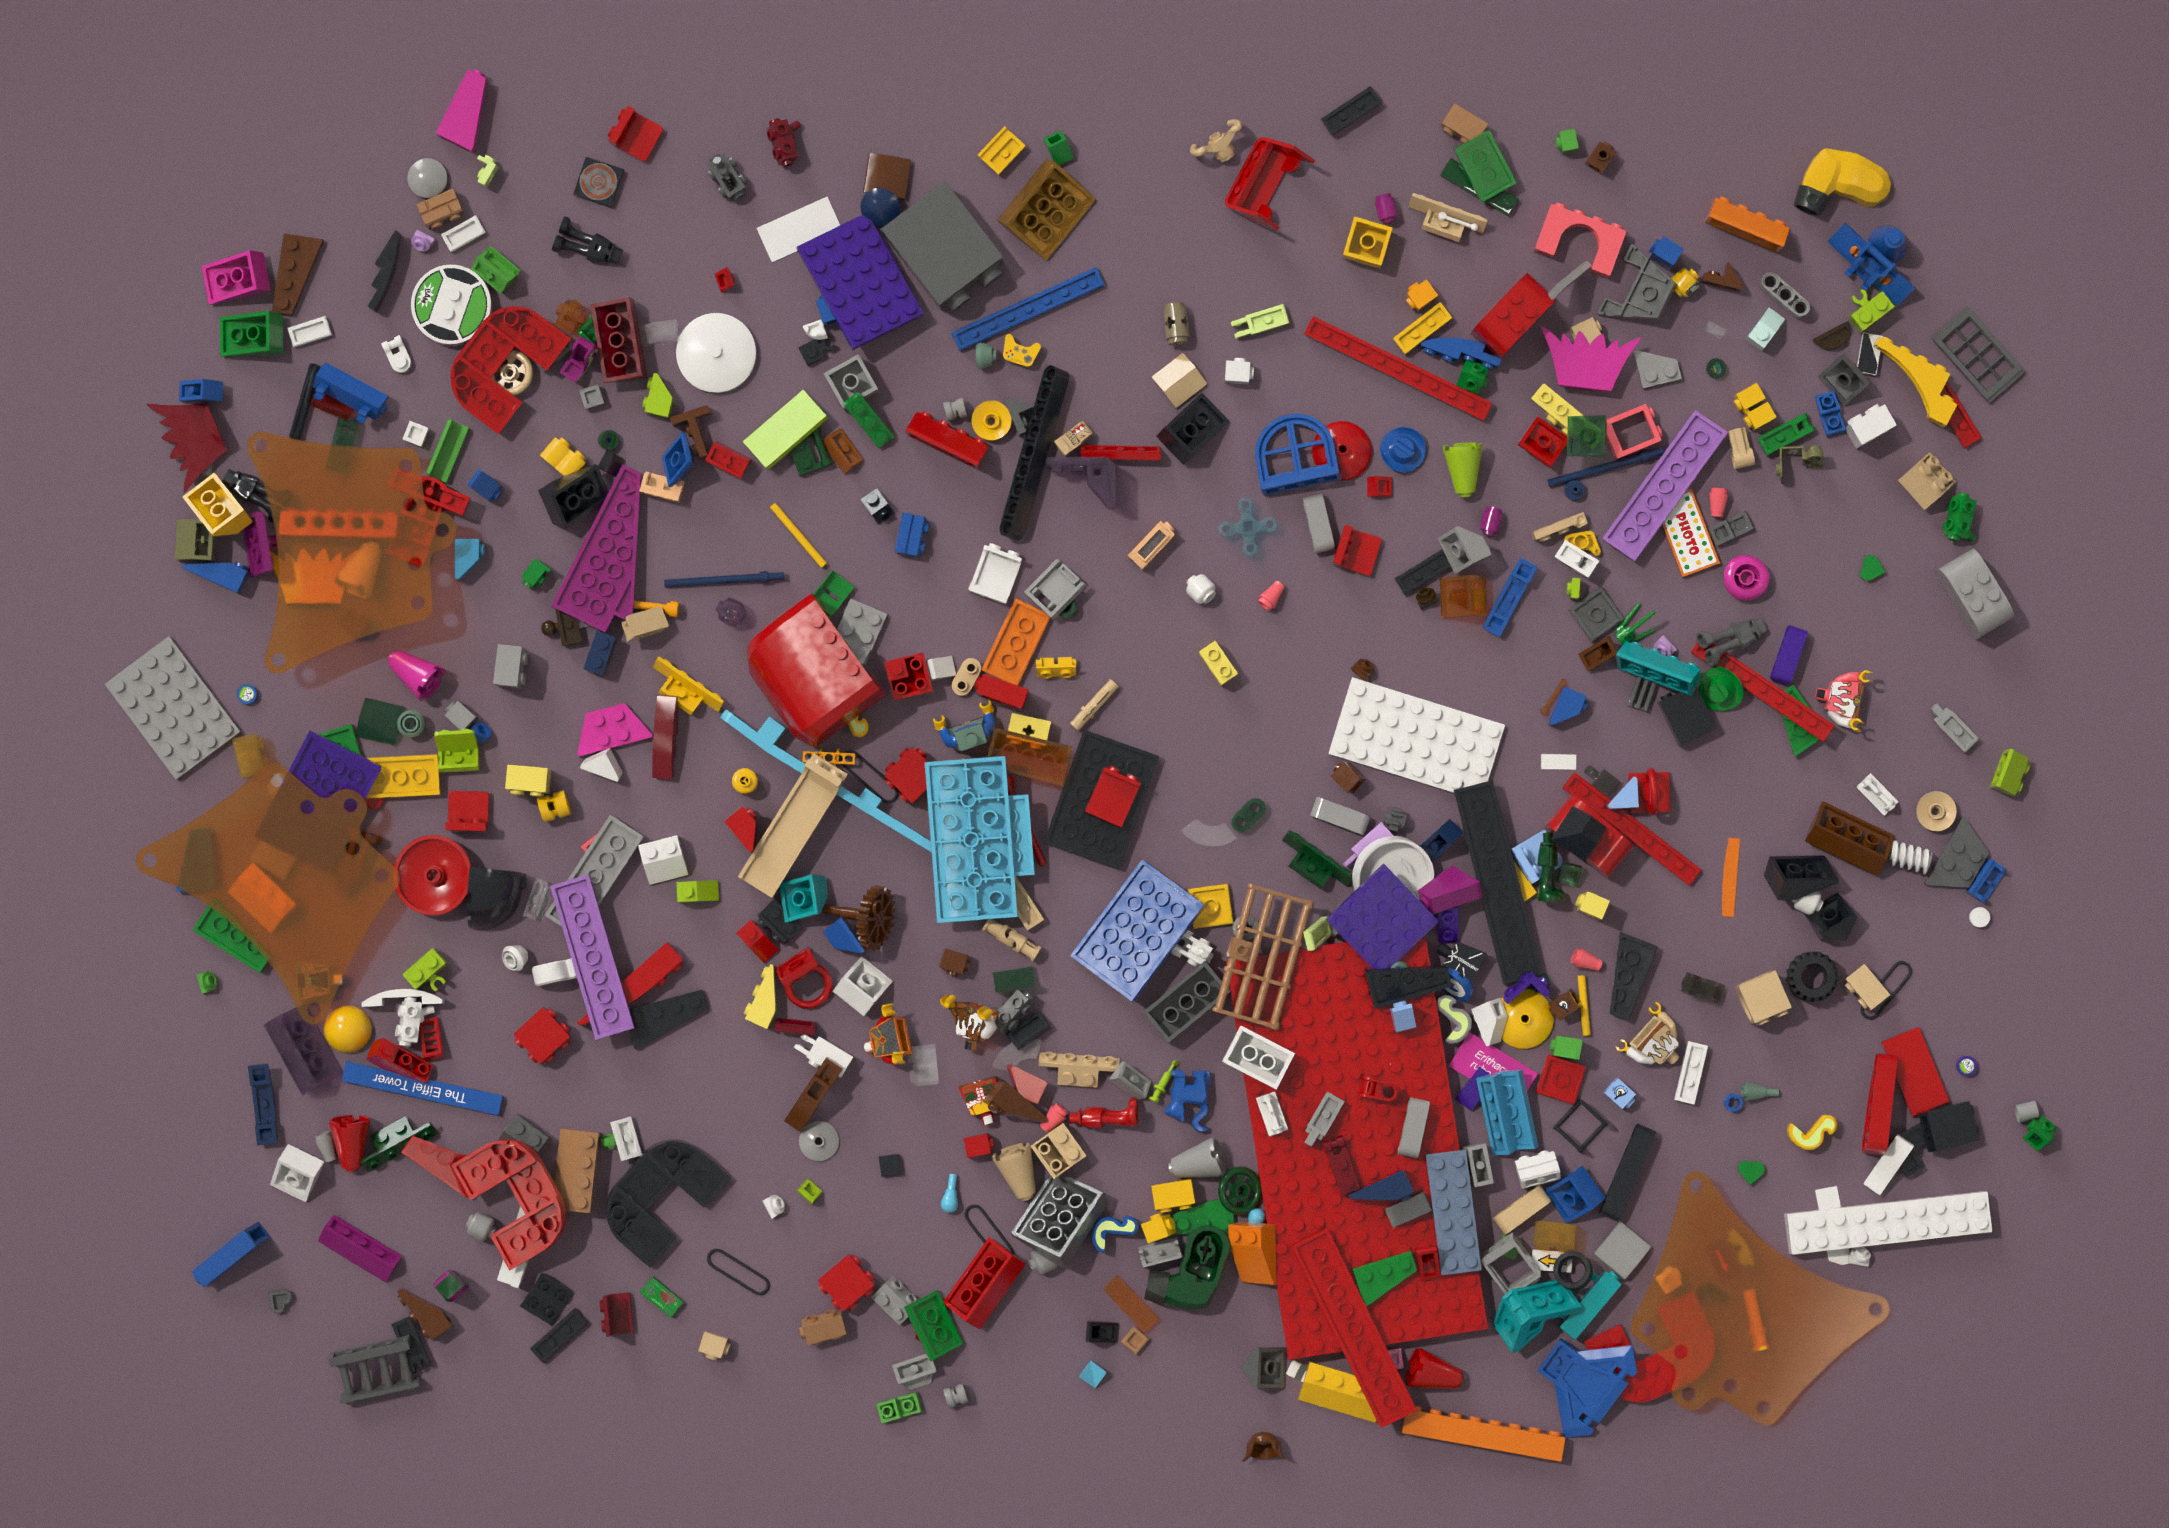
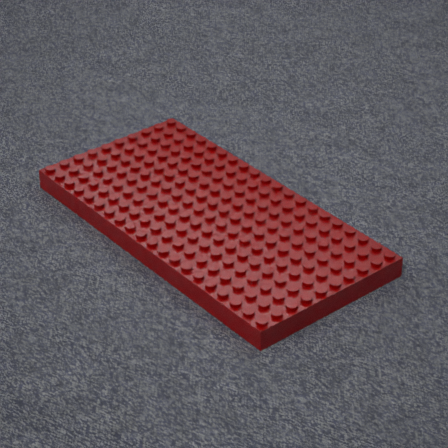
M1426 935L1399 961L1405 962L1408 967L1430 966ZM1347 942L1318 946L1315 950L1310 951L1307 948L1299 949L1289 983L1291 986L1287 990L1280 1015L1278 1030L1234 1017L1236 1032L1240 1026H1243L1295 1053L1277 1089L1243 1073L1266 1224H1275L1276 1288L1288 1360L1343 1352L1291 1245L1325 1228H1328L1358 1291L1359 1288L1353 1268L1411 1251L1417 1271L1366 1307L1385 1345L1488 1329L1479 1271L1441 1275V1277L1421 1281L1415 1249L1436 1246L1437 1248L1433 1210L1393 1228L1385 1209L1400 1203L1399 1199H1350L1348 1196L1350 1193L1340 1194L1323 1141L1329 1140L1330 1142L1336 1140L1338 1136H1343L1360 1189L1403 1169L1414 1190L1411 1193V1197L1425 1192L1431 1208L1432 1202L1425 1154L1460 1150L1435 992L1403 1000L1407 1004H1412L1416 1027L1395 1032L1390 1008H1394L1393 1004L1374 1008L1364 973L1365 969L1372 968ZM1290 951L1278 952L1271 977L1272 980L1282 982ZM1269 954L1257 956L1253 974L1264 976ZM1237 960L1234 969L1245 972L1247 962ZM1233 973L1229 985L1233 1012L1243 980V975ZM1251 978L1241 1015L1252 1018L1262 981ZM1269 984L1260 1016L1261 1021L1270 1023L1280 986ZM1362 1076L1393 1084L1397 1088L1396 1098L1392 1101H1384L1358 1096V1092L1361 1091ZM1370 1083L1368 1084L1367 1093L1369 1092ZM1390 1086L1385 1087L1382 1091L1383 1096L1391 1098L1394 1095V1089ZM1275 1091L1288 1130L1269 1136L1256 1098ZM1326 1092H1329L1345 1102L1325 1137L1323 1136L1321 1140L1316 1138L1312 1147L1304 1143L1309 1135L1305 1130ZM1410 1097L1430 1101L1418 1159L1398 1155ZM1340 1147L1332 1149L1334 1155L1341 1153Z

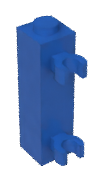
M326 362L315 376L313 387L316 388L315 391L317 393L314 395V398L321 401L325 394L357 410L358 417L356 421L362 424L367 417L376 421L380 414L384 415L389 406L386 404L388 395Z

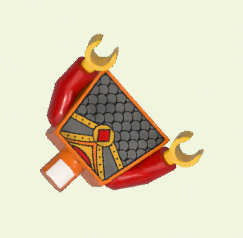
M893 1003L882 1005L883 1015L875 1024V1027L870 1030L871 1041L864 1044V1049L868 1054L874 1053L875 1058H882L883 1062L898 1066L899 1064H905L903 1056L912 1055V1049L905 1018L893 1016L896 1015V1011H892Z

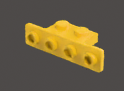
M661 657L656 659L653 668L668 678L660 688L659 694L677 696L678 707L690 715L693 714L701 702H704L717 712L721 710L724 701L718 694L707 690L702 683L691 679L686 672L678 670L668 660Z

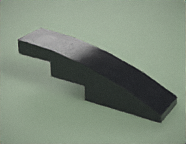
M396 230L375 262L380 271L371 286L377 291L368 307L376 313L388 292L398 261L401 234Z

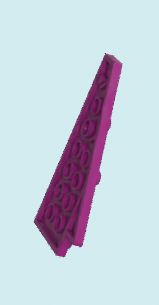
M624 464L551 605L552 608L603 633H606L614 616L626 621L625 617L633 614L641 473Z

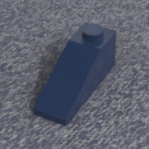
M1402 1169L1350 1193L1348 1196L1350 1199H1399L1400 1202L1411 1198V1193L1414 1190L1405 1171Z

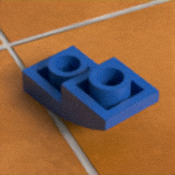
M1831 391L1815 396L1826 437L1846 432L1835 392Z

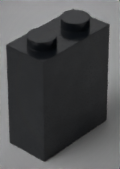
M1697 687L1692 697L1681 692L1672 695L1670 692L1660 697L1662 701L1657 703L1678 746L1717 728Z
M1970 1101L1918 1113L1928 1152L1940 1151L1979 1140V1129L1975 1124L1974 1109Z

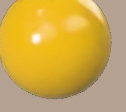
M351 1005L341 1006L333 1010L326 1018L324 1035L328 1044L336 1051L355 1053L363 1049L369 1042L372 1035V1024L370 1018L362 1009Z

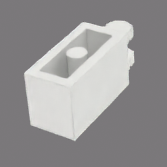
M802 1034L800 1037L804 1041L813 1044V1047L808 1051L800 1044H796L794 1048L807 1055V1058L810 1059L808 1063L818 1069L825 1058L829 1057L844 1067L839 1074V1077L842 1078L854 1057L820 1036L817 1040H814Z

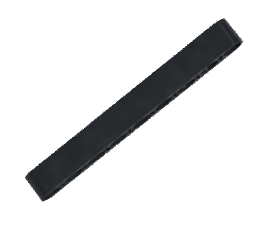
M1053 365L1047 366L1043 372L1000 523V534L1016 541L1022 540L1026 534L1069 382V373Z

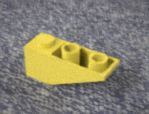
M772 964L769 967L765 966L761 977L764 979L761 985H756L752 994L755 996L752 1004L748 1003L744 1014L747 1015L746 1020L766 1029L769 1028L777 1011L775 969Z

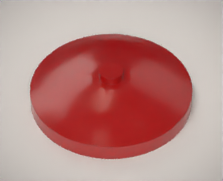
M439 835L419 837L407 844L397 857L393 871L396 892L406 906L420 914L436 916L449 913L458 908L469 895L467 892L469 867H473L472 862L465 849L450 838Z

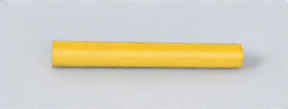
M1585 975L1577 976L1579 1000L1582 1003L1580 1007L1583 1036L1591 1035Z

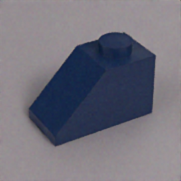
M1449 819L1420 847L1427 853L1431 862H1433L1463 832Z

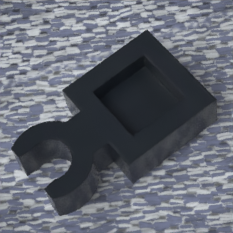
M827 335L828 338L822 339L820 343L814 339L798 347L807 366L824 358L823 351H833L836 348L835 344L830 347L826 346V341L831 339L830 335Z

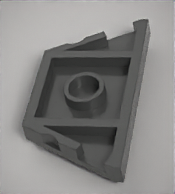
M1961 817L1925 881V885L1969 888L1989 852L1966 818Z

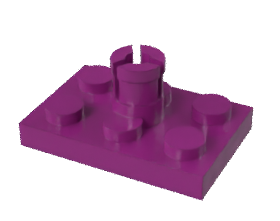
M263 511L248 515L253 522L243 529L251 578L273 571L274 561L272 556H270V551L282 549L281 545H277L282 544L279 534L267 536V520L264 517Z

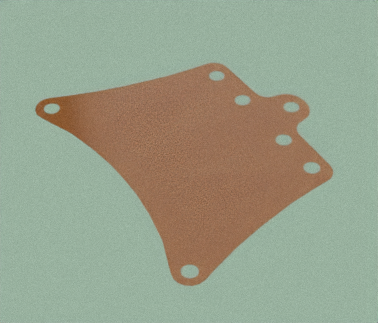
M267 432L254 433L247 442V449L264 483L276 530L279 559V586L275 624L265 654V665L268 670L280 674L345 643L382 630L419 622L428 618L432 612L430 559L436 551L445 549L454 542L456 525L452 517L447 513L434 512L426 507L420 459L416 451L411 448H361L301 441ZM258 439L267 441V449L263 452H258L254 448V443ZM407 459L412 462L413 467L410 472L403 473L400 471L399 464L402 460ZM407 498H413L416 501V508L413 511H406L403 508V502ZM439 524H446L449 528V533L445 537H439L435 532ZM413 557H418L422 562L421 567L416 571L411 570L408 566L409 560ZM415 596H421L425 601L421 609H414L411 606V600ZM282 653L285 656V663L282 666H275L272 663L274 654Z
M279 763L267 764L237 791L179 830L142 848L136 855V865L141 872L175 885L193 895L224 916L241 931L268 960L286 985L301 1017L311 1024L320 1023L326 1018L341 979L374 918L397 888L400 881L398 871L361 835L360 825L367 814V805L359 793L350 789H341L331 797L321 798ZM281 774L284 777V784L281 787L272 786L270 781L272 775ZM352 798L356 800L357 809L354 812H348L344 809L343 805L346 799ZM305 800H310L314 804V810L310 814H305L301 811V803ZM351 841L358 843L359 852L356 855H349L345 849L347 843ZM150 853L156 856L157 863L155 866L147 867L144 865L143 858L146 854ZM378 869L387 870L389 874L387 881L381 883L375 879V873ZM309 1004H319L321 1012L318 1016L313 1017L307 1013Z
M1693 1171L1684 1178L1674 1221L1651 1284L1632 1319L1631 1332L1639 1341L1675 1367L1676 1378L1672 1386V1396L1681 1407L1687 1410H1697L1710 1399L1721 1398L1757 1422L1770 1425L1779 1419L1800 1392L1835 1358L1888 1317L1889 1304L1884 1297L1846 1288L1819 1277L1781 1255L1739 1219L1727 1206L1704 1173ZM1693 1179H1700L1703 1182V1189L1700 1192H1693L1690 1189V1182ZM1874 1302L1880 1303L1882 1306V1313L1878 1316H1873L1869 1312V1306ZM1646 1322H1651L1655 1325V1333L1651 1336H1646L1642 1332V1326ZM1678 1345H1684L1688 1350L1687 1356L1683 1359L1677 1358L1674 1354V1349ZM1766 1346L1767 1349L1760 1350V1347ZM1728 1379H1733L1737 1383V1389L1732 1393L1724 1390V1382ZM1687 1387L1695 1390V1398L1692 1401H1685L1682 1397V1392ZM1760 1401L1769 1403L1770 1410L1765 1415L1759 1414L1756 1410V1406Z

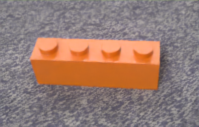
M1724 197L1714 199L1705 220L1707 224L1775 252H1779L1784 247L1790 229L1783 221L1775 219L1774 222L1767 219L1768 216L1766 214L1750 212L1748 207L1738 204V206L1733 205L1729 199Z

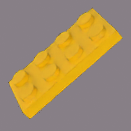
M438 754L367 758L381 765L382 768L366 798L441 794Z

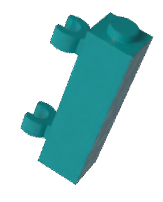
M1593 1271L1591 1281L1594 1283L1578 1301L1582 1306L1580 1313L1561 1316L1560 1318L1563 1321L1558 1326L1576 1340L1622 1285L1618 1282L1620 1277L1612 1271L1609 1273L1604 1271L1600 1276Z

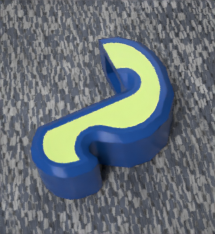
M1123 1216L1124 1222L1120 1223L1114 1217L1100 1218L1095 1223L1092 1231L1093 1245L1099 1252L1104 1253L1106 1233L1134 1235L1138 1230L1137 1220L1131 1216Z

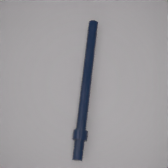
M1663 447L1650 451L1646 449L1639 451V454L1551 478L1547 482L1549 487L1637 462H1648L1651 458L1662 456L1664 449Z
M760 571V574L665 579L664 586L681 587L744 582L769 583V581L785 580L784 572L768 573V571Z

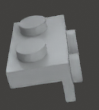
M891 1276L871 1297L899 1326L908 1318L904 1307L917 1300V1297L910 1293L903 1286L902 1282L894 1276Z

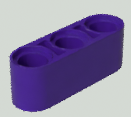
M1788 625L1770 675L1771 680L1790 685L1808 631Z

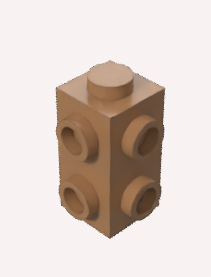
M830 1309L820 1315H808L805 1319L801 1320L802 1327H799L801 1339H806L807 1345H819L825 1340H837L846 1335L840 1309Z

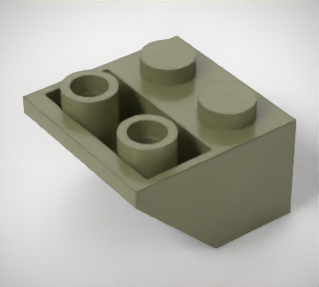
M200 519L177 520L175 560L215 562L217 536H212Z

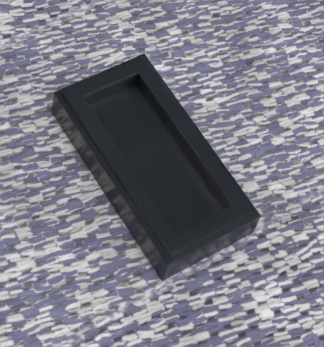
M1038 1011L1019 1024L1015 1030L1006 1033V1035L1019 1051L1051 1029V1027Z

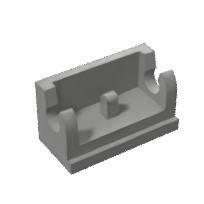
M1177 1237L1138 1247L1143 1268L1182 1258Z

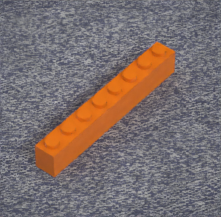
M1415 1406L1417 1411L1403 1417L1401 1432L1404 1434L1562 1461L1565 1437L1561 1436V1432L1549 1430V1434L1542 1433L1541 1428L1529 1427V1430L1521 1429L1522 1425L1510 1423L1509 1426L1501 1425L1502 1422L1490 1419L1489 1423L1481 1422L1482 1418L1470 1416V1419L1462 1418V1414L1450 1412V1416L1442 1415L1441 1410L1430 1409V1412L1422 1411V1407Z

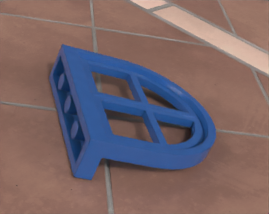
M1304 414L1285 415L1268 424L1260 434L1256 443L1255 459L1260 487L1264 496L1342 479L1332 436L1326 426L1314 417ZM1294 425H1302L1313 429L1321 437V440L1297 445ZM1287 427L1290 446L1266 451L1270 439L1279 430ZM1324 444L1327 464L1302 469L1298 450ZM1291 451L1295 471L1269 476L1266 456Z

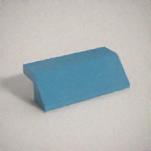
M1505 1070L1476 1078L1492 1155H1509L1516 1150L1539 1147L1523 1070Z

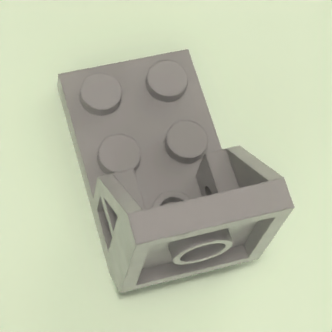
M850 598L837 630L865 668L887 614Z

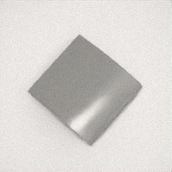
M1620 1221L1593 1255L1625 1280L1651 1246Z

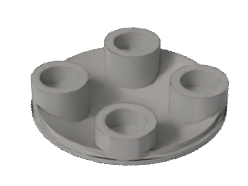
M425 158L418 160L409 169L407 176L408 185L416 195L423 198H432L444 190L447 184L446 170L440 162L434 159Z

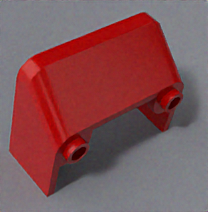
M1261 137L1255 142L1225 199V205L1232 211L1261 226L1279 230L1280 227L1271 221L1273 211L1267 206L1284 172L1292 173L1296 171L1301 161L1314 164L1316 160L1294 145Z

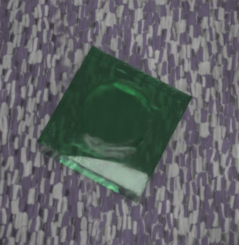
M1562 862L1557 877L1558 883L1577 887L1583 870L1582 866Z

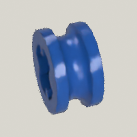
M1731 1093L1725 1097L1724 1106L1727 1110L1736 1112L1742 1108L1743 1100L1739 1095ZM1730 1098L1738 1099L1739 1103H1736L1738 1104L1736 1108L1733 1106L1729 1107L1728 1102H1730Z

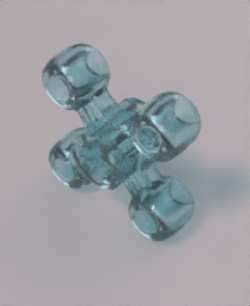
M1244 497L1239 500L1237 506L1242 515L1241 520L1235 524L1227 521L1222 522L1218 526V533L1226 538L1235 533L1242 535L1244 538L1242 552L1247 557H1253L1258 552L1254 535L1259 531L1272 533L1277 529L1278 524L1273 517H1267L1261 521L1255 520L1251 515L1253 501L1248 497ZM1247 502L1249 507L1244 509L1242 503ZM1249 522L1252 524L1251 532L1249 530L1247 532L1244 531V523L1248 524ZM1267 522H1272V523H1273V527H1272V528H1268V527L1266 526V523H1267ZM1227 526L1230 531L1225 533L1222 531V528ZM1247 546H1252L1254 551L1248 552L1246 550Z

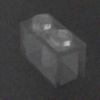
M935 1044L912 1046V1055H908V1062L913 1063V1071H910L911 1083H915V1087L940 1084Z

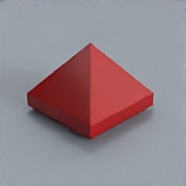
M728 267L715 273L721 292L734 286L735 277Z

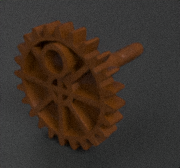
M875 885V887L871 886V890L867 889V895H863V900L860 901V909L824 904L821 913L858 921L855 927L858 928L856 935H859L858 941L861 942L860 946H863V949L876 951L877 949L880 950L881 946H884V941H888L887 935H891L890 928L894 926L892 920L895 919L893 913L896 910L893 908L895 901H892L894 895L891 894V890H888V887Z

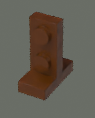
M708 405L670 417L673 427L685 423L689 424L685 427L688 436H693L695 442L692 445L695 456L699 455L701 460L705 459L708 454L697 419L711 415Z

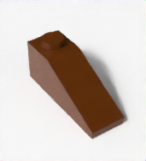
M1006 1081L996 1082L983 1100L988 1105V1109L996 1114L1035 1123L1048 1120L1047 1117Z

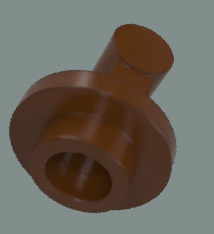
M1359 659L1351 667V670L1363 681H1367L1374 673L1373 664L1367 659Z

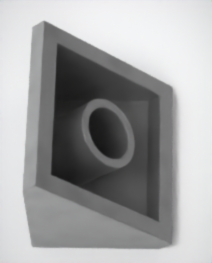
M1845 353L1818 376L1830 391L1835 392L1836 397L1844 406L1871 383Z

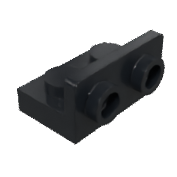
M775 899L757 914L760 918L757 922L765 930L769 927L773 931L771 936L779 944L781 942L787 944L803 928L797 921L785 923L783 907Z

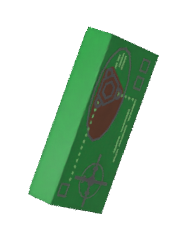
M654 1277L640 1291L644 1297L670 1318L684 1302Z

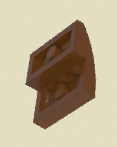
M869 153L863 192L867 193L875 187H880L891 191L898 199H905L911 160Z

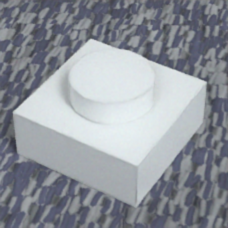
M409 421L403 440L422 447L429 428Z

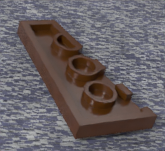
M291 234L283 235L272 312L293 316L304 285L309 278V273L324 242L323 239Z

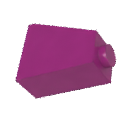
M1450 866L1417 891L1419 901L1433 914L1482 897L1480 881L1454 866Z

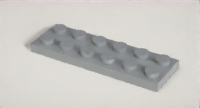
M610 814L568 880L589 874L599 906L644 836ZM553 901L545 916L562 926L555 902Z

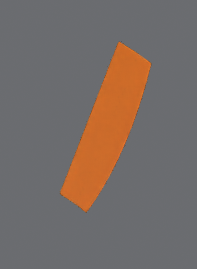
M1729 838L1726 849L1722 883V916L1734 917L1740 838Z

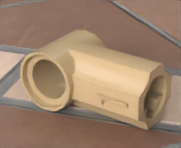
M1745 427L1728 431L1734 468L1740 469L1755 465L1753 450L1749 446Z

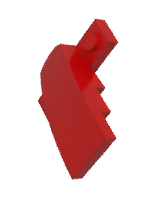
M396 468L388 486L410 497L401 512V517L403 518L401 542L390 541L385 553L423 569L433 545L443 511L447 510L463 517L471 498L447 488L444 483L436 478L429 476L419 477Z

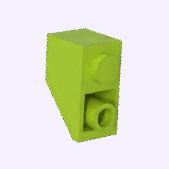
M654 373L653 378L649 377L647 389H650L649 395L644 397L642 408L645 409L646 414L670 419L674 399L659 375Z

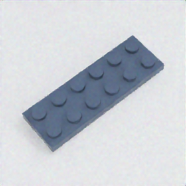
M1466 1149L1425 1154L1441 1275L1480 1271L1482 1269Z

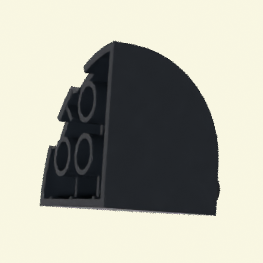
M469 867L467 891L471 895V900L467 902V915L471 916V919H468L469 928L489 929L507 921L519 906L522 889H526L527 877H524V873Z

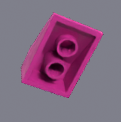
M249 250L201 266L209 305L253 297L271 291L263 252Z

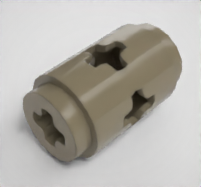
M1183 302L1165 304L1163 315L1168 344H1187L1188 338H1190L1187 308L1184 307Z

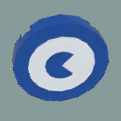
M1447 968L1452 986L1441 990L1456 1000H1469L1474 992L1471 982L1465 976L1463 978L1460 977L1458 971Z

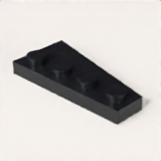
M1620 932L1610 1014L1629 1021L1658 946Z

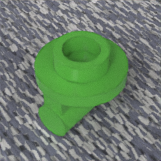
M206 971L196 975L202 994L216 989L217 978L212 972Z

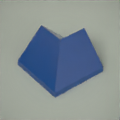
M681 432L662 456L668 487H673L683 480L695 466L693 451L685 432Z
M840 918L823 931L835 949L862 954L866 952L863 946H860V942L843 918Z

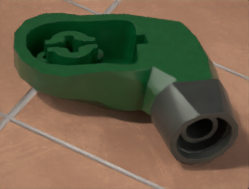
M1202 1225L1192 1230L1186 1240L1185 1257L1181 1262L1179 1273L1170 1275V1272L1150 1271L1144 1299L1160 1305L1166 1304L1182 1309L1195 1310L1207 1308L1223 1278L1230 1250L1228 1236L1221 1229L1212 1225Z

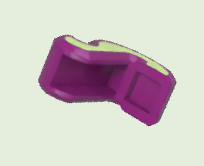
M583 336L579 337L573 344L571 356L561 368L560 373L571 381L578 382L595 357L596 345Z

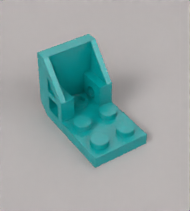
M1556 1280L1511 1289L1501 1299L1493 1326L1511 1353L1519 1352L1542 1331L1546 1320L1580 1313L1582 1306L1571 1290L1565 1289Z

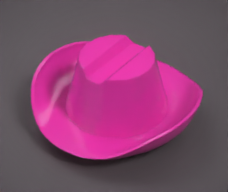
M1737 556L1725 568V587L1729 594L1736 599L1743 601L1756 599L1765 592L1769 585L1770 575L1766 565L1754 556Z

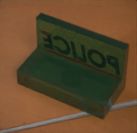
M1033 967L993 972L995 992L1035 987Z

